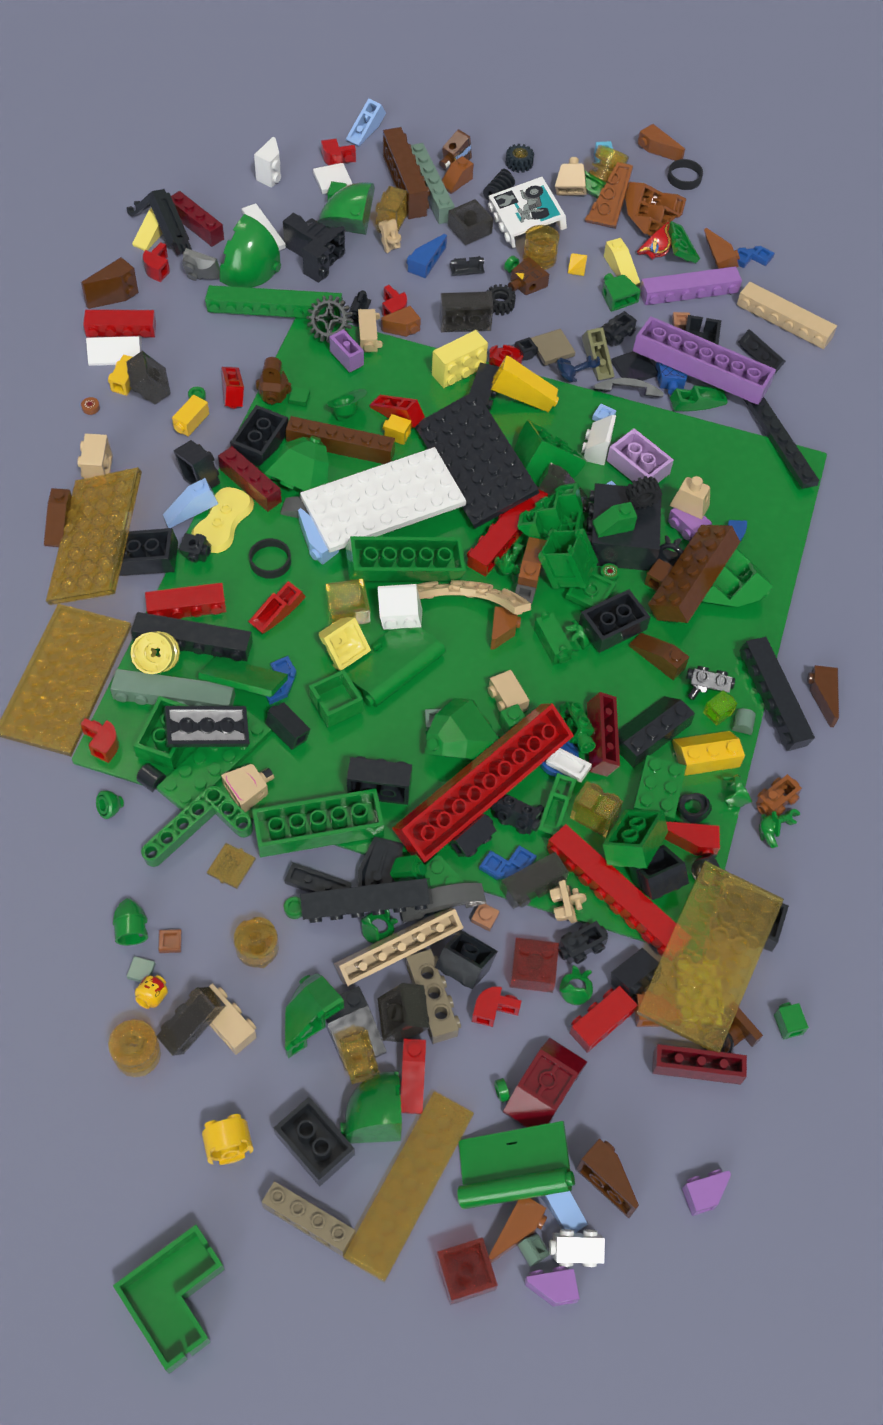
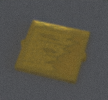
M225 843L207 871V874L220 880V883H226L237 889L256 858L243 852L242 848L237 849Z

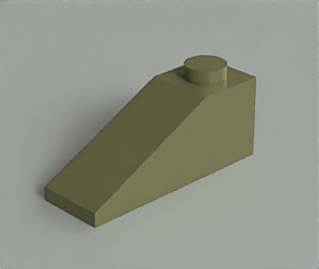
M603 327L587 330L582 335L585 353L587 357L591 356L592 361L596 360L597 356L600 358V365L592 368L597 380L614 378Z

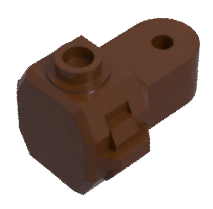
M276 357L265 359L261 377L256 380V389L259 390L262 400L269 404L281 403L292 390L291 383L288 382L285 372L282 371V362Z

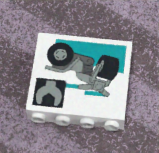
M543 177L489 196L490 213L493 212L495 222L499 223L500 231L504 232L505 240L507 243L510 242L512 248L516 247L514 237L554 222L557 223L560 230L567 228L566 215Z

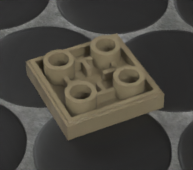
M561 329L531 337V340L538 347L537 354L544 366L557 362L559 358L567 359L575 356V350Z

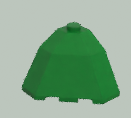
M301 437L282 444L258 469L269 479L279 480L281 485L290 489L297 487L304 492L327 484L329 469L327 449L318 437Z
M573 483L559 486L549 498L545 496L535 503V508L521 513L518 521V529L528 537L542 540L548 539V533L551 529H557V531L585 529L579 484Z
M736 548L702 601L740 607L759 601L762 597L765 598L770 594L773 585Z
M454 698L435 715L427 732L425 754L475 759L500 739V737L495 734L492 725L478 710L474 700Z
M317 973L312 976L307 975L299 981L300 985L286 1006L285 1050L288 1058L306 1048L307 1039L326 1028L325 1020L344 1008L343 998L322 975Z

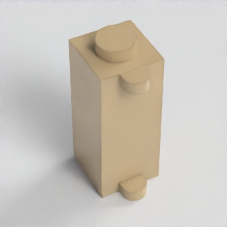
M358 309L360 347L364 352H378V348L383 346L382 341L377 339L376 320H379L381 317L380 313L375 312V309Z

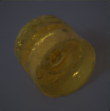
M598 145L595 157L600 159V162H592V165L597 169L590 168L589 173L607 182L617 162L627 164L629 156L612 148Z
M547 225L530 227L525 235L523 260L529 256L543 269L553 267L556 263L560 235L558 231Z
M135 1019L124 1021L116 1026L110 1034L108 1042L109 1053L120 1072L127 1076L140 1077L147 1075L155 1069L160 1060L161 1049L157 1036L149 1024ZM131 1043L137 1044V1046H136V1047H134V1046H132V1045L130 1046V1044H131Z

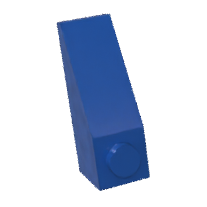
M443 234L416 248L412 255H409L407 258L408 272L426 278L446 249L447 235Z

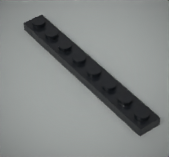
M763 397L759 405L743 399L800 487L804 489L818 486L820 480L766 399Z

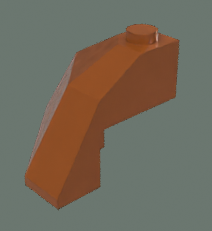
M629 182L625 196L628 215L641 231L650 237L667 222L670 223L675 218H679L683 214L686 198L678 194L662 193L645 183Z

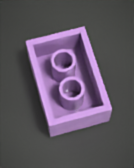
M635 428L610 446L607 461L631 481H638V478L641 477L643 479L644 476L648 478L652 476L656 478L658 483L670 474L674 461Z

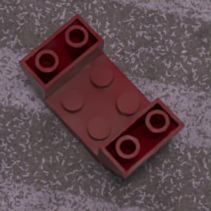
M549 1038L516 1086L503 1113L526 1128L551 1123L557 1109L573 1083L578 1079L587 1061Z

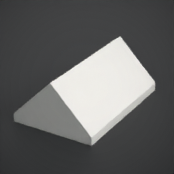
M141 336L86 338L89 366L116 365L123 354L138 358L141 364Z

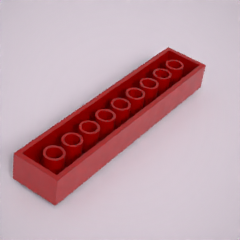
M553 703L540 704L392 827V829L411 856L417 855L425 863L574 736Z

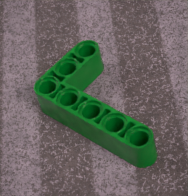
M210 786L142 847V857L147 865L151 867L159 866L215 814L236 835L242 838L248 837L253 832L251 818L222 789L217 786ZM212 796H219L216 801L210 800ZM227 809L234 810L229 815L224 814ZM197 810H204L201 815H195ZM243 822L248 823L245 828H238L239 824ZM181 824H189L187 828L179 829ZM166 838H173L170 843H163ZM157 852L155 857L148 858L149 853Z

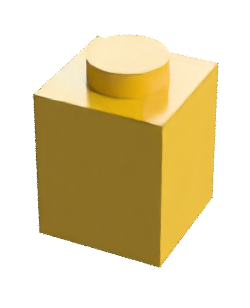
M391 414L389 420H385L383 424L384 436L393 437L395 442L404 445L411 433V420Z

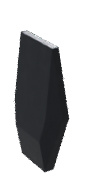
M374 837L358 870V887L395 882L390 872L395 859L402 857L403 843Z

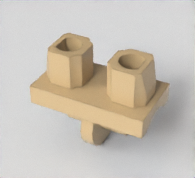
M391 219L380 222L378 225L382 234L381 242L384 246V251L389 253L393 249L400 248L401 235L398 234L396 220Z
M559 881L560 886L550 890L554 903L562 900L564 906L554 908L555 918L557 921L569 920L571 923H575L577 918L574 905L576 910H581V903L587 900L586 895L579 893L578 888L572 889L573 895H571L570 887L566 885V881Z

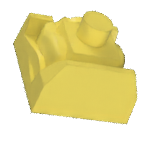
M355 617L340 618L319 632V637L326 646L334 663L333 667L339 671L371 651Z

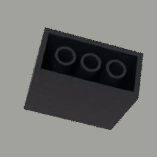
M595 483L594 491L590 490L589 501L591 502H588L586 527H588V531H586V534L598 559L597 566L610 563L618 568L650 571L656 563L660 551L661 499L657 500L656 504L652 503L653 506L651 507L649 505L646 506V509H643V507L641 509H637V507L634 509L637 520L633 531L598 538L592 524L593 520L613 505L628 503L629 501L625 493V489L628 486Z

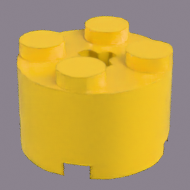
M232 1114L225 1120H211L204 1124L205 1129L202 1132V1138L208 1163L213 1164V1161H219L220 1165H226L244 1159L247 1151L250 1154L253 1152L254 1148L248 1123L245 1119L241 1118L240 1114Z

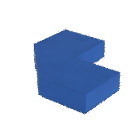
M754 246L752 249H746V247L738 248L737 251L740 259L737 261L738 265L742 268H745L751 259L766 266L775 253L762 246Z
M288 656L270 663L272 670L288 674V680L272 697L265 696L269 704L288 697L297 673Z
M520 845L508 861L490 850L480 864L479 869L496 880L521 876L528 872L537 856Z

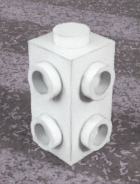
M561 1229L560 1233H553V1240L549 1241V1254L552 1255L556 1262H559L560 1266L571 1267L573 1263H583V1266L596 1267L597 1263H604L605 1238L598 1234L596 1230H583V1233H574V1230Z

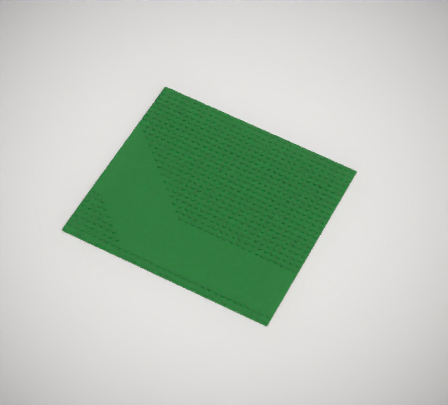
M295 318L276 358L282 362V371L285 372L288 382L291 383V389L293 386L310 389L307 405L305 407L289 404L290 393L287 394L281 403L269 404L262 400L258 390L242 424L254 407L258 405L288 417V422L290 417L293 416L384 436L383 424L389 418L370 408V404L379 395L417 399L426 418L469 394L477 372L455 382L453 385L443 388L432 376L433 351L438 348L377 332V339L382 341L383 346L378 348V352H364V365L349 372L330 352V343H327L326 339L324 342L320 341V337L315 338V333L310 332V329L313 327H308L307 323L312 322V320ZM317 321L319 329L326 333L325 323ZM342 323L336 324L333 328L332 333L337 331L342 325ZM350 325L352 329L346 328V331L360 346L359 327ZM542 376L540 377L558 389L557 397L559 399L555 407L552 406L549 412L498 392L496 398H492L493 407L489 412L513 450L515 449L518 436L528 419L547 429V432L552 434L554 439L558 436L567 442L573 451L577 450L584 457L585 453L581 452L584 442H588V440H585L587 429L591 430L593 422H596L592 420L593 414L599 405L603 404L616 410V419L609 448L635 428L674 460L671 472L658 483L662 490L660 545L665 544L666 535L670 538L671 543L681 538L682 541L679 547L683 551L689 544V541L667 522L670 511L674 508L670 504L686 477L693 478L698 476L702 478L703 484L710 487V505L704 516L712 522L711 525H727L729 520L747 521L745 535L737 548L773 585L770 594L765 598L762 597L759 601L740 607L702 601L688 623L661 621L656 619L648 605L657 592L645 585L649 571L618 568V579L614 581L616 586L609 598L630 589L650 616L647 630L641 633L673 644L689 656L685 670L674 680L670 679L629 647V644L639 634L600 653L589 640L590 645L583 650L572 651L571 659L567 662L553 665L534 630L535 619L541 617V614L544 612L554 613L563 632L566 633L568 630L565 629V626H570L573 620H577L579 623L581 612L587 608L565 599L570 587L553 589L542 566L531 610L517 615L521 617L520 628H516L515 636L496 649H491L494 611L495 607H502L500 604L487 599L469 598L464 595L434 596L430 599H420L422 606V623L420 628L439 639L444 645L446 652L377 707L368 706L363 700V712L328 728L320 716V711H317L309 697V685L337 673L338 670L333 667L334 663L326 646L319 637V632L340 618L355 617L370 646L391 630H383L378 586L420 584L432 581H350L346 547L339 549V553L323 565L318 560H314L309 553L299 518L281 515L285 499L288 497H300L302 491L297 487L290 489L281 485L279 480L274 479L270 480L280 488L282 502L267 512L253 499L254 507L252 512L237 525L233 543L227 550L220 553H210L205 562H192L185 558L178 548L175 572L165 574L158 590L222 583L226 612L181 619L251 631L253 643L248 660L237 662L272 670L270 663L288 656L296 669L297 674L288 697L273 704H269L264 695L234 688L235 699L233 706H246L247 711L266 726H268L265 723L268 710L272 706H278L284 702L310 728L307 741L293 750L272 730V734L234 769L253 764L259 773L269 768L274 775V779L266 783L268 795L245 812L251 820H254L252 809L346 794L350 757L362 756L367 759H384L388 762L396 763L403 761L412 764V781L408 805L379 802L384 822V836L379 838L402 843L392 827L474 760L425 754L428 732L426 731L425 709H442L454 698L472 699L477 704L481 714L492 725L495 734L501 738L505 733L499 725L500 711L498 710L495 698L489 695L488 687L490 678L511 670L530 700L528 710L523 712L525 716L530 714L540 704L553 703L557 711L560 712V705L566 701L580 703L587 716V702L599 692L617 697L619 730L666 696L681 699L695 713L691 725L673 739L730 731L740 739L745 754L741 766L686 775L683 779L679 797L680 801L684 794L700 793L709 799L712 811L699 824L719 826L720 849L715 859L721 868L722 877L724 876L740 807H728V803L724 801L725 798L736 793L735 785L728 787L727 783L731 780H723V777L740 775L742 783L746 786L765 709L762 697L756 690V685L748 673V668L741 658L739 650L746 641L766 636L776 658L778 656L827 454L796 445L820 480L818 486L802 489L770 439L766 436ZM365 389L367 395L358 401L356 413L349 418L338 420L333 408L327 406L330 400L339 398L350 391ZM411 428V433L404 445L395 442V453L392 461L428 450L416 428ZM286 437L284 438L280 446L287 442ZM327 452L329 460L327 483L383 464ZM607 457L604 465L586 462L575 478L563 484H579L585 519V531H588L586 521L588 516L587 505L588 502H591L589 501L590 490L594 491L595 483L607 484L613 481L619 486L633 484L628 477L607 461ZM219 467L218 477L220 484L212 488L214 494L226 487L242 490ZM559 486L537 487L548 493L549 498ZM459 507L396 529L388 535V537H461L466 569L461 581L491 584L493 589L500 591L504 588L514 593L516 591L519 574L503 575L498 566L495 565L485 577L467 566L468 551L471 548H475L480 537L488 533L489 527L498 521L499 516L475 529L464 509ZM210 509L196 515L186 533L191 534L193 528L207 517ZM524 533L515 542L525 545L522 554L515 561V565H519L520 568L529 539ZM268 538L281 540L289 547L291 552V566L284 575L273 579L263 578L255 574L251 569L249 552L252 546L258 541ZM515 543L507 551L509 553V556L513 552ZM265 547L255 553L252 561L260 569L276 570L287 562L288 555L280 548ZM602 566L594 567L592 572L600 575ZM289 581L306 596L305 599L281 622L264 634L261 633L248 621L273 593L277 594ZM438 581V584L451 583V581ZM133 639L117 669L142 672L132 662L131 647L134 643ZM160 648L155 649L157 651L156 656L160 655ZM180 651L179 660L173 668L156 674L200 680L198 679V672L215 657L207 654H196L190 651ZM697 666L709 668L708 672L716 673L717 670L728 672V676L735 678L733 690L730 689L729 693L708 689L707 693L700 691L697 697L692 700L688 697V694L694 686L688 684L689 680L686 679L688 669H697ZM112 678L92 720L99 722L102 726L107 720L114 726L119 741V748L112 760L107 763L91 754L88 745L93 738L84 734L72 757L73 764L139 785L142 784L137 781V774L147 763L153 765L167 777L174 770L137 758L133 747L154 705H140L130 701L119 702L113 699L110 690ZM356 687V689H357L358 692L360 693L361 697L363 698V697H364L363 691H362L361 689H359L358 687ZM738 709H750L756 714L752 735L732 731L735 713ZM672 739L650 755L678 763ZM575 743L574 745L579 752V758L589 762V753H582ZM185 747L175 769L198 747ZM619 754L620 767L608 776L589 771L582 782H576L561 828L567 824L606 859L603 843L624 810L633 809L645 760L633 768ZM539 765L506 794L532 807L542 805L545 809L555 777L544 772ZM223 782L217 785V787L222 789L231 798L228 791L224 787ZM212 796L210 800L216 801L219 796ZM691 800L685 803V809L689 813H698L701 810V804L696 800ZM492 806L483 814L488 815L493 820V826L497 831L491 835L492 839L489 842L481 844L477 848L478 851L473 856H458L449 843L435 854H439L465 883H482L485 893L553 914L554 908L564 906L563 900L554 903L550 890L560 886L559 881L565 880L566 885L570 887L571 895H573L572 889L578 888L579 893L585 894L587 898L584 903H581V910H576L574 905L578 922H590L591 924L597 921L607 931L645 942L636 929H631L626 924L624 918L615 914L604 900L598 899L594 891L589 886H584L579 881L578 876L573 872H569L558 858L550 855L547 845L553 835L539 830L533 831L530 835L521 834L517 831V828L501 824L499 819L494 817L495 811L492 810ZM233 809L226 810V812L232 813L234 811ZM676 810L673 822L690 823ZM540 813L539 820H541L543 813ZM373 838L336 844L335 846L366 855ZM664 839L660 846L665 845L685 862L689 884L651 901L692 937L688 946L681 954L702 959L721 884L717 887H705L699 884L692 875L691 867L696 859L703 857L696 856ZM403 844L402 857L411 856ZM519 845L537 856L528 872L521 876L496 880L479 869L480 864L490 850L507 861ZM433 855V856H432L428 861H426L425 863L423 862V864L425 865L426 863H428L435 855ZM710 864L705 866L703 869L705 877L708 880H713L715 878L714 868ZM613 866L635 887H637L645 896H647L643 892V889L641 890L637 885H635L632 882L629 867Z

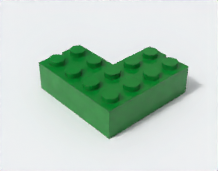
M194 1225L113 1285L162 1366L169 1374L188 1360L186 1354L190 1353L193 1356L211 1342L184 1300L225 1270L197 1225Z

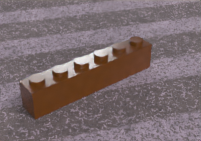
M293 416L290 417L286 427L287 442L301 437L310 438L315 436L321 439L329 453L381 464L392 462L395 453V438Z

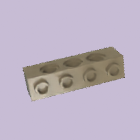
M431 949L407 956L406 967L432 1044L458 1037L461 1024L458 1016L453 1014L452 1008H454L452 997L446 994L445 988H447L445 977L444 975L440 976L438 969L435 968L438 957L437 955L433 956ZM427 972L433 977L425 979L422 977V974ZM435 992L439 995V997L437 999H432L428 996V994ZM442 1012L447 1017L445 1019H438L435 1014Z
M275 1181L262 1200V1206L265 1210L344 1257L356 1236L353 1228Z

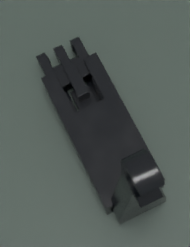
M165 189L151 191L141 202L139 200L134 201L135 211L134 207H127V212L130 216H137L151 206L168 247L173 246L177 255L183 254L186 248L192 250L188 241L190 239L169 192L166 193Z

